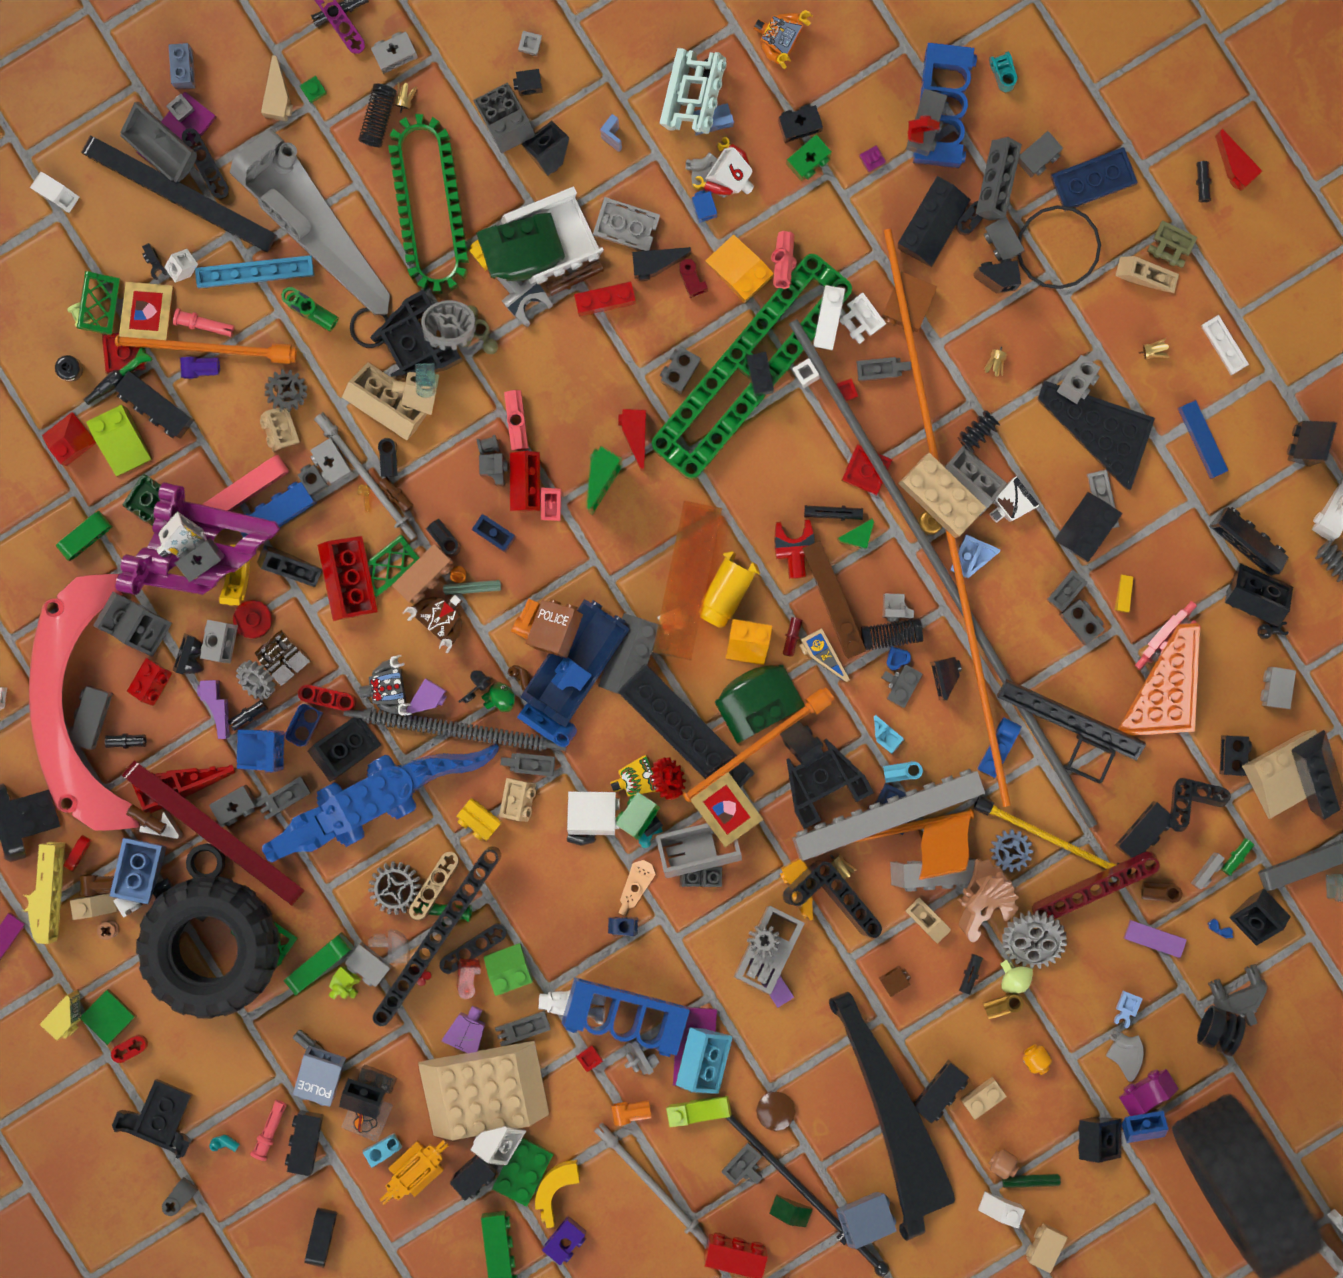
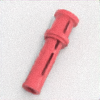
M180 308L176 309L173 318V325H184L191 330L199 328L232 337L233 333L231 331H234V325L202 318L195 312L192 314L183 312Z
M275 1100L265 1127L256 1138L258 1140L254 1151L250 1153L252 1157L261 1161L267 1160L266 1155L270 1146L274 1143L273 1136L287 1106L286 1103Z

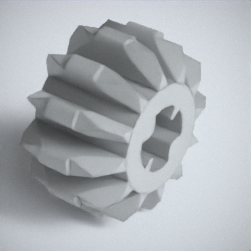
M766 924L762 925V931L758 926H755L757 934L750 931L749 935L754 938L747 939L748 943H753L748 949L756 948L754 956H757L761 951V958H765L766 951L770 957L773 956L771 949L774 951L779 950L774 944L781 943V940H774V937H777L779 933L771 934L774 929L773 926L766 931ZM760 936L761 938H763L764 936L767 937V946L766 944L763 946L760 945Z

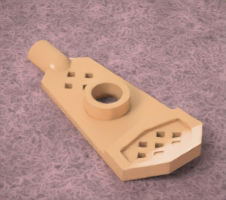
M641 860L632 864L620 899L622 906L618 913L626 916L629 908H633L656 875L651 863ZM632 885L638 886L637 892L631 890Z

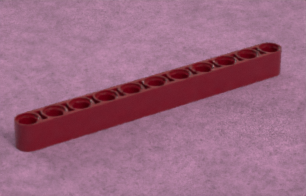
M135 760L121 775L291 906L296 903L305 891Z

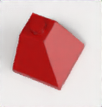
M71 412L42 435L50 452L64 466H68L96 444L93 436L74 412Z

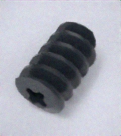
M986 410L982 412L983 417H977L978 422H971L972 428L967 426L965 428L966 433L961 431L959 433L960 438L957 437L960 443L971 453H975L973 446L980 448L978 441L986 443L985 435L990 438L992 437L991 430L996 433L998 432L996 425L1000 426L999 422Z

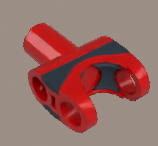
M810 519L804 520L803 534L797 539L788 538L784 530H782L781 522H776L774 539L776 559L787 558L789 579L805 578V555L802 548L815 543Z

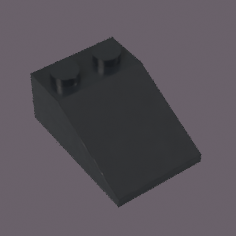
M1301 421L1295 425L1292 431V436H1294L1293 443H1290L1287 449L1288 461L1306 466H1313L1327 461L1337 422Z
M353 717L315 743L307 752L327 779L332 782L379 748L381 743L363 719Z

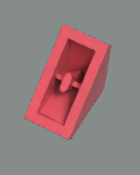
M541 488V520L560 521L562 490L558 488Z

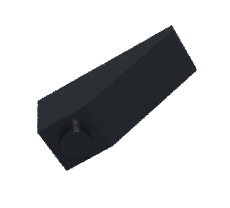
M691 247L632 252L634 278H638L639 281L650 280V277L657 276L690 256Z
M267 545L263 546L257 560L258 565L263 570L316 587L322 572L320 567Z

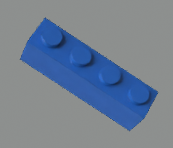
M294 482L287 487L288 491L283 494L281 492L271 497V502L267 504L262 503L255 508L254 513L250 515L247 513L245 515L277 522L280 527L316 504L313 496L309 495L302 482ZM240 532L243 537L248 535V533Z

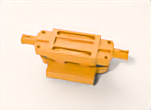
M417 1140L388 1167L394 1175L386 1184L388 1192L379 1199L381 1202L383 1201L382 1204L386 1205L392 1198L400 1200L405 1194L411 1193L414 1197L418 1195L444 1170L439 1164L443 1160L441 1152L449 1144L443 1140L437 1146L429 1144L425 1148Z

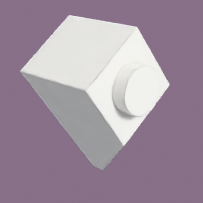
M984 1191L978 1211L1001 1223L1019 1228L1025 1209L1021 1204Z

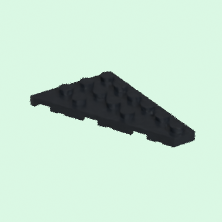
M1044 380L1037 400L1125 489L1131 490L1155 418L1089 395L1085 399L1081 398L1076 404L1057 392L1060 385Z

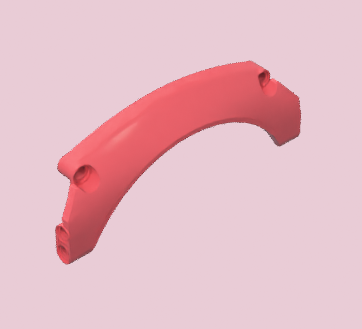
M120 574L76 577L57 594V599H50L43 604L35 633L30 665V719L38 759L47 786L58 810L67 813L72 812L73 817L95 831L138 828L139 822L126 815L128 809L133 804L117 797L100 784L76 754L64 722L62 685L68 658L84 628L104 608L112 592L120 595L123 594V592L116 590V580ZM49 603H54L57 606L56 613L48 612L47 606ZM64 798H68L71 801L68 809L61 807V801Z

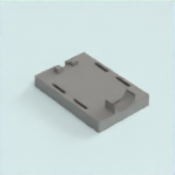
M604 197L593 236L640 251H649L653 240L650 233L651 230H656L660 215Z

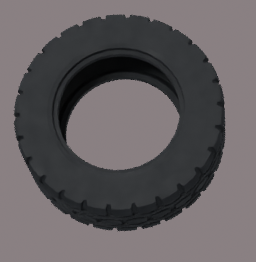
M1223 1095L1216 1101L1214 1100L1207 1106L1205 1105L1178 1120L1172 1126L1176 1143L1201 1191L1229 1237L1259 1278H1275L1322 1250L1324 1241L1321 1232L1298 1186L1258 1123L1234 1095Z

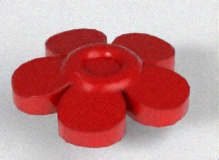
M415 965L411 967L414 972L420 971L419 967ZM424 971L417 982L419 986H424L426 980L431 978L432 974L430 971Z

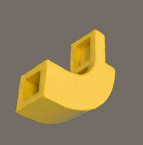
M577 1159L565 1161L554 1166L544 1175L539 1184L535 1199V1209H544L541 1211L542 1223L546 1222V1228L555 1226L552 1205L554 1193L562 1186L580 1182Z

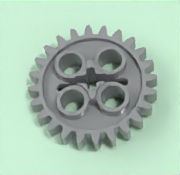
M1028 911V916L1020 913V919L1014 916L1013 923L1008 921V928L1004 927V934H1002L1003 948H1005V954H1009L1010 960L1015 959V964L1022 962L1023 967L1030 964L1032 969L1037 964L1040 969L1043 963L1048 967V961L1056 963L1055 957L1061 958V952H1065L1067 937L1066 932H1064V926H1060V920L1054 921L1053 915L1047 918L1046 912L1042 916L1039 915L1038 911L1035 912V915Z

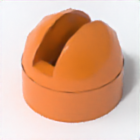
M455 566L451 570L450 579L455 583L464 582L466 570L461 566Z

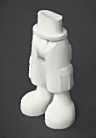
M571 990L540 994L539 1009L547 1010V1013L564 1015ZM594 993L591 1004L604 1006L606 996ZM605 1007L590 1008L588 1016L593 1018L597 1024H603Z

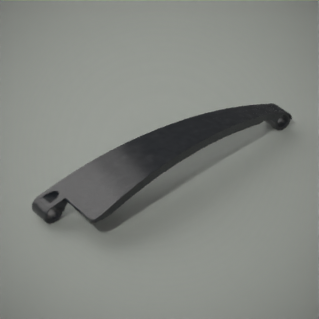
M845 992L830 998L829 1006L831 1011L844 1024L848 1039L869 1090L886 1144L903 1213V1223L899 1225V1230L902 1237L908 1241L925 1233L923 1216L955 1202L954 1192L934 1144L912 1100L878 1041L863 1020L850 992Z

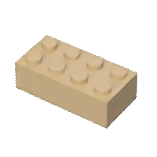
M930 453L926 454L898 483L954 538L959 537L986 509Z

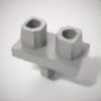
M638 1041L627 1043L626 1045L631 1053L625 1055L628 1059V1062L624 1064L626 1069L632 1067L634 1072L641 1070L643 1075H649L654 1072L653 1068L659 1064L657 1057L651 1054L646 1058L643 1051L648 1048L642 1046Z

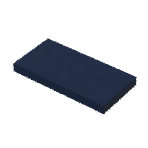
M1124 147L1050 175L1061 205L1074 208L1138 183Z

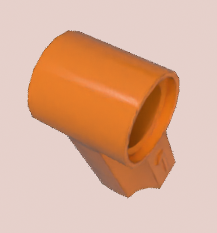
M528 598L520 617H517L512 627V633L524 639L528 638L540 603Z
M649 1100L629 1104L628 1102H620L611 1105L615 1126L631 1123V1121L652 1118Z

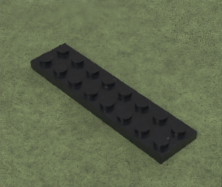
M646 664L617 691L705 779L737 756ZM744 762L729 772L740 788L755 774Z

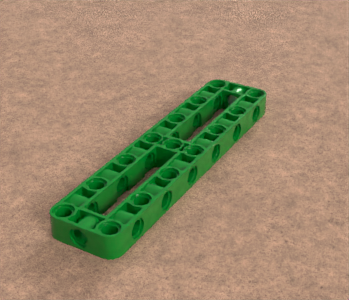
M809 254L800 262L791 274L790 287L786 289L779 288L652 439L653 450L687 479H696L767 395L754 397L750 383L691 454L676 443L678 438L697 419L710 400L712 401L735 371L739 370L750 379L749 371L746 368V356L753 354L752 351L756 345L765 338L782 314L801 295L810 281H817L824 288L825 285L833 287L844 286L847 293L844 294L842 305L849 298L852 292L851 283L818 255ZM814 261L817 264V268L809 269L807 262ZM786 290L790 291L792 297L784 299L781 293ZM822 298L800 323L811 342L815 338L817 324H814L811 318L815 315L819 316ZM764 320L767 323V327L759 329L756 323ZM794 332L768 361L773 387L804 351ZM794 345L797 348V352L789 354L786 350L787 346ZM732 351H741L742 357L734 359L731 355ZM708 380H715L717 387L709 389L706 383ZM741 404L745 405L747 412L739 414L736 411V407ZM688 409L692 412V416L689 419H684L681 416V412ZM718 434L722 437V442L714 444L711 441V437ZM659 439L666 440L667 446L664 449H659L656 446V442ZM689 464H694L697 467V471L694 474H689L686 471V467Z

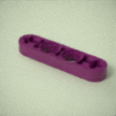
M315 0L347 48L352 53H361L365 48V42L339 3L333 0V2L328 3L323 8L321 4L325 2L323 0ZM334 5L338 8L339 13L336 17L328 15L327 10L329 6ZM342 22H347L350 25V31L347 34H343L339 30V25ZM353 31L356 33L353 38L356 41H361L359 45L360 50L352 49V41L350 39L348 41L345 40V37L350 36Z

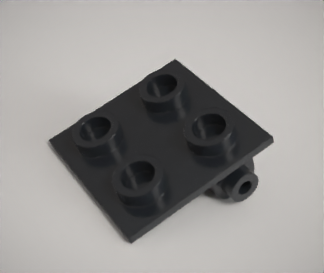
M473 671L470 678L476 687L458 702H470L476 697L475 692L477 690L483 691L491 684L490 680L493 677H486L482 671Z

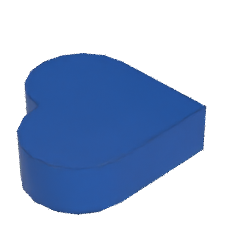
M891 646L886 660L887 667L891 670H897L901 665H906L910 662L911 655L906 650Z

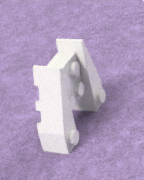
M1343 479L1322 512H1319L1313 520L1315 524L1312 530L1327 540L1332 539L1334 541L1343 531Z

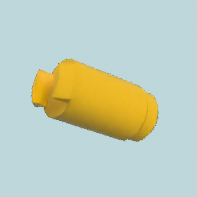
M733 551L722 554L725 556V559L702 599V605L698 611L700 618L719 628L725 627L728 620L732 619L755 574L760 575L758 565L752 562L748 570L733 563L737 555Z

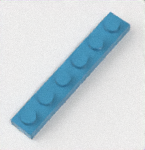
M309 255L199 267L195 269L197 288L314 276L313 257Z

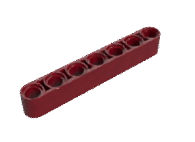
M1153 852L1141 853L1037 901L1032 906V913L1035 915L1036 911L1046 910L1047 918L1053 915L1055 920L1155 874L1160 868L1159 861ZM1154 860L1151 866L1145 865L1146 861ZM1129 869H1136L1135 873L1127 874ZM1111 877H1118L1117 881L1109 882ZM1093 885L1100 886L1096 891L1091 890ZM1076 893L1082 894L1078 899L1073 898V895ZM1059 901L1064 902L1063 906L1061 907L1055 906V904Z

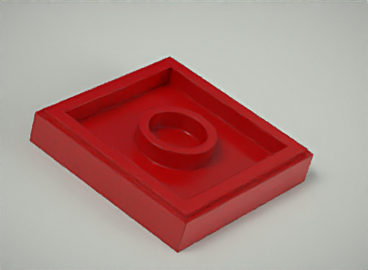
M112 333L111 335L102 334L105 373L109 374L114 370L122 369L136 357L140 347L122 345L118 347L115 344V338L119 333ZM145 362L139 364L132 371L146 370Z
M857 444L841 481L877 496L883 481L862 446ZM877 453L888 471L893 459Z

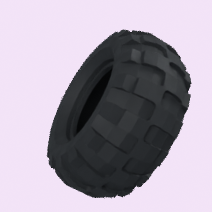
M203 876L176 884L163 892L153 902V905L145 913L140 924L141 930L139 938L136 940V954L139 955L140 967L138 968L142 978L148 982L152 989L151 993L160 1002H165L171 1006V1010L182 1015L188 1014L197 1018L212 1019L213 1017L227 1016L235 1013L253 1002L265 990L271 981L274 970L277 968L280 955L278 953L280 938L278 927L275 926L272 918L273 914L267 904L263 903L256 896V892L246 885L243 886L234 882L232 879ZM200 916L214 917L224 922L233 932L237 942V957L233 967L225 976L217 978L203 977L191 971L184 963L180 954L179 940L183 928L192 918Z

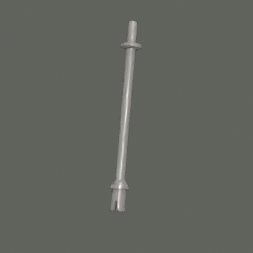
M324 412L315 417L314 421L324 431V436L332 438L397 522L394 525L395 529L401 527L411 541L415 539L417 535L407 524L409 517L403 518L338 435V427L331 423Z
M602 1122L599 1127L604 1132L599 1128H596L594 1132L606 1143L605 1146L613 1148L686 1226L684 1230L686 1234L691 1231L704 1244L708 1238L696 1226L698 1220L691 1221L619 1144V1137L616 1134L614 1135Z

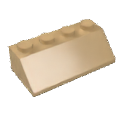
M367 363L348 382L342 398L405 440H408L418 429L427 413L403 406L401 404L403 394L392 392L394 379L370 363Z

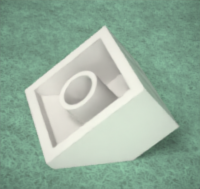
M504 1126L482 1132L475 1138L471 1151L487 1163L507 1165L526 1130Z

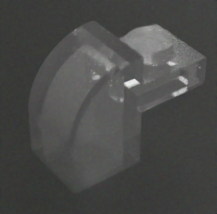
M390 929L388 937H385V934H373V937L368 939V947H388V963L409 962V942L401 932Z

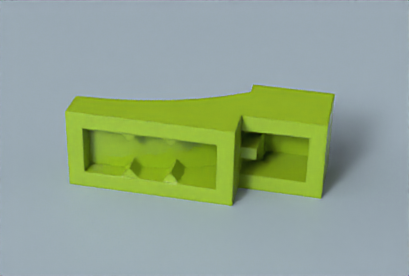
M728 1096L670 1104L666 1108L669 1127L685 1126L701 1121L727 1118L732 1115Z

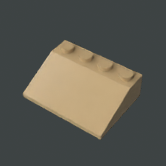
M1316 729L1304 731L1242 766L1268 819L1306 799L1291 749L1316 735Z

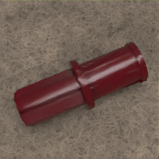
M791 617L788 632L785 634L786 641L783 649V655L792 657L794 655L797 640H800L799 633L803 622L802 619Z

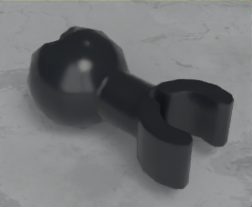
M1282 622L1279 627L1262 624L1258 627L1257 634L1262 639H1268L1272 634L1288 635L1289 632L1279 630L1282 625H1287V622Z

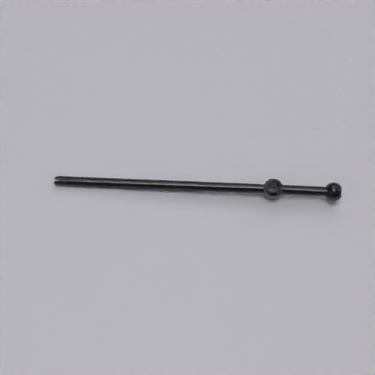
M733 1114L726 1119L840 1232L836 1238L845 1246L847 1242L840 1221ZM865 1246L857 1249L874 1266L876 1275L884 1277L889 1272V1265L884 1261H879Z

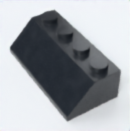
M937 176L899 240L898 249L932 267L971 199L955 185Z
M1233 507L1224 508L1209 527L1268 576L1280 574L1289 558L1285 554L1286 551L1281 546H1275L1271 543V538L1263 532L1259 533L1251 521L1242 519L1238 510Z
M1322 730L1291 749L1309 808L1325 820L1340 811L1343 801V786L1326 731Z

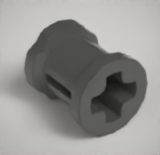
M496 434L492 435L491 438L476 439L480 455L495 450L497 452L500 451Z

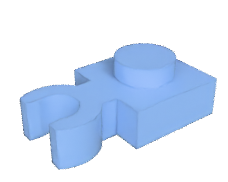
M1123 990L1116 1007L1121 1012L1115 1016L1114 1023L1118 1024L1119 1020L1124 1018V1027L1128 1028L1130 1026L1129 1017L1130 1015L1136 1017L1143 998Z

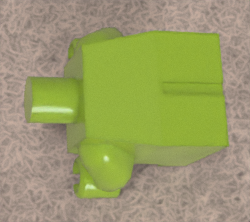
M347 966L340 967L330 982L329 987L332 991L329 993V996L332 999H335L338 995L343 999H346L348 995L351 998H355L358 991L353 988V985L358 984L362 979L357 974L349 971Z

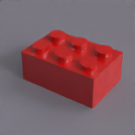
M715 1232L714 1235L709 1234L704 1253V1267L750 1278H763L768 1258L767 1249L760 1242L753 1241L751 1244L744 1242L742 1238L733 1237V1239L726 1238L724 1234Z

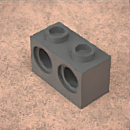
M680 347L679 350H674L670 357V360H672L669 367L665 366L660 374L662 377L661 383L679 394L683 392L701 362L700 357L683 347ZM683 356L688 357L690 363L686 366H682L679 363V359ZM677 373L680 379L678 382L673 383L669 380V375Z
M1079 599L1059 615L1082 644L1087 645L1105 630L1103 628L1104 623L1097 615L1094 617L1090 612L1092 608L1085 600L1082 602ZM1075 608H1079L1082 612L1079 619L1073 616ZM1088 623L1094 626V631L1091 634H1088L1085 630V626Z

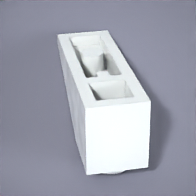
M825 285L814 347L833 350L845 292L844 288Z

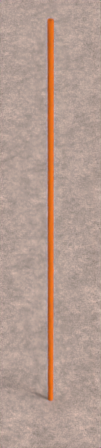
M886 229L883 231L930 454L939 461L891 229ZM946 530L1003 807L1010 806L1011 803L956 539Z

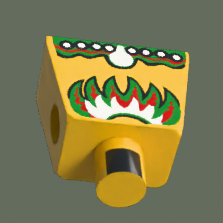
M646 755L618 770L621 778L610 782L614 792L625 789L628 796L636 795L637 792L643 794L656 790L655 785H652L654 779L650 775L653 772Z

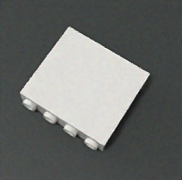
M574 187L504 214L501 219L502 224L532 217L535 214L551 213L565 258L560 260L554 268L532 276L529 279L530 284L535 282L537 284L543 283L548 280L547 277L552 275L555 277L560 276L569 268H572V270L577 269L585 261L594 262L600 258L604 250L603 247L599 249L575 198L577 192Z

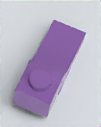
M219 680L200 681V685L197 686L198 697H201V700H205L213 714L218 739L229 738L228 699L220 700Z

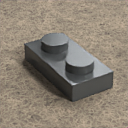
M1071 570L1047 598V601L1060 612H1063L1088 582L1074 570Z

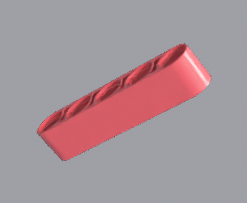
M275 455L202 505L232 512L289 473V469L280 456Z

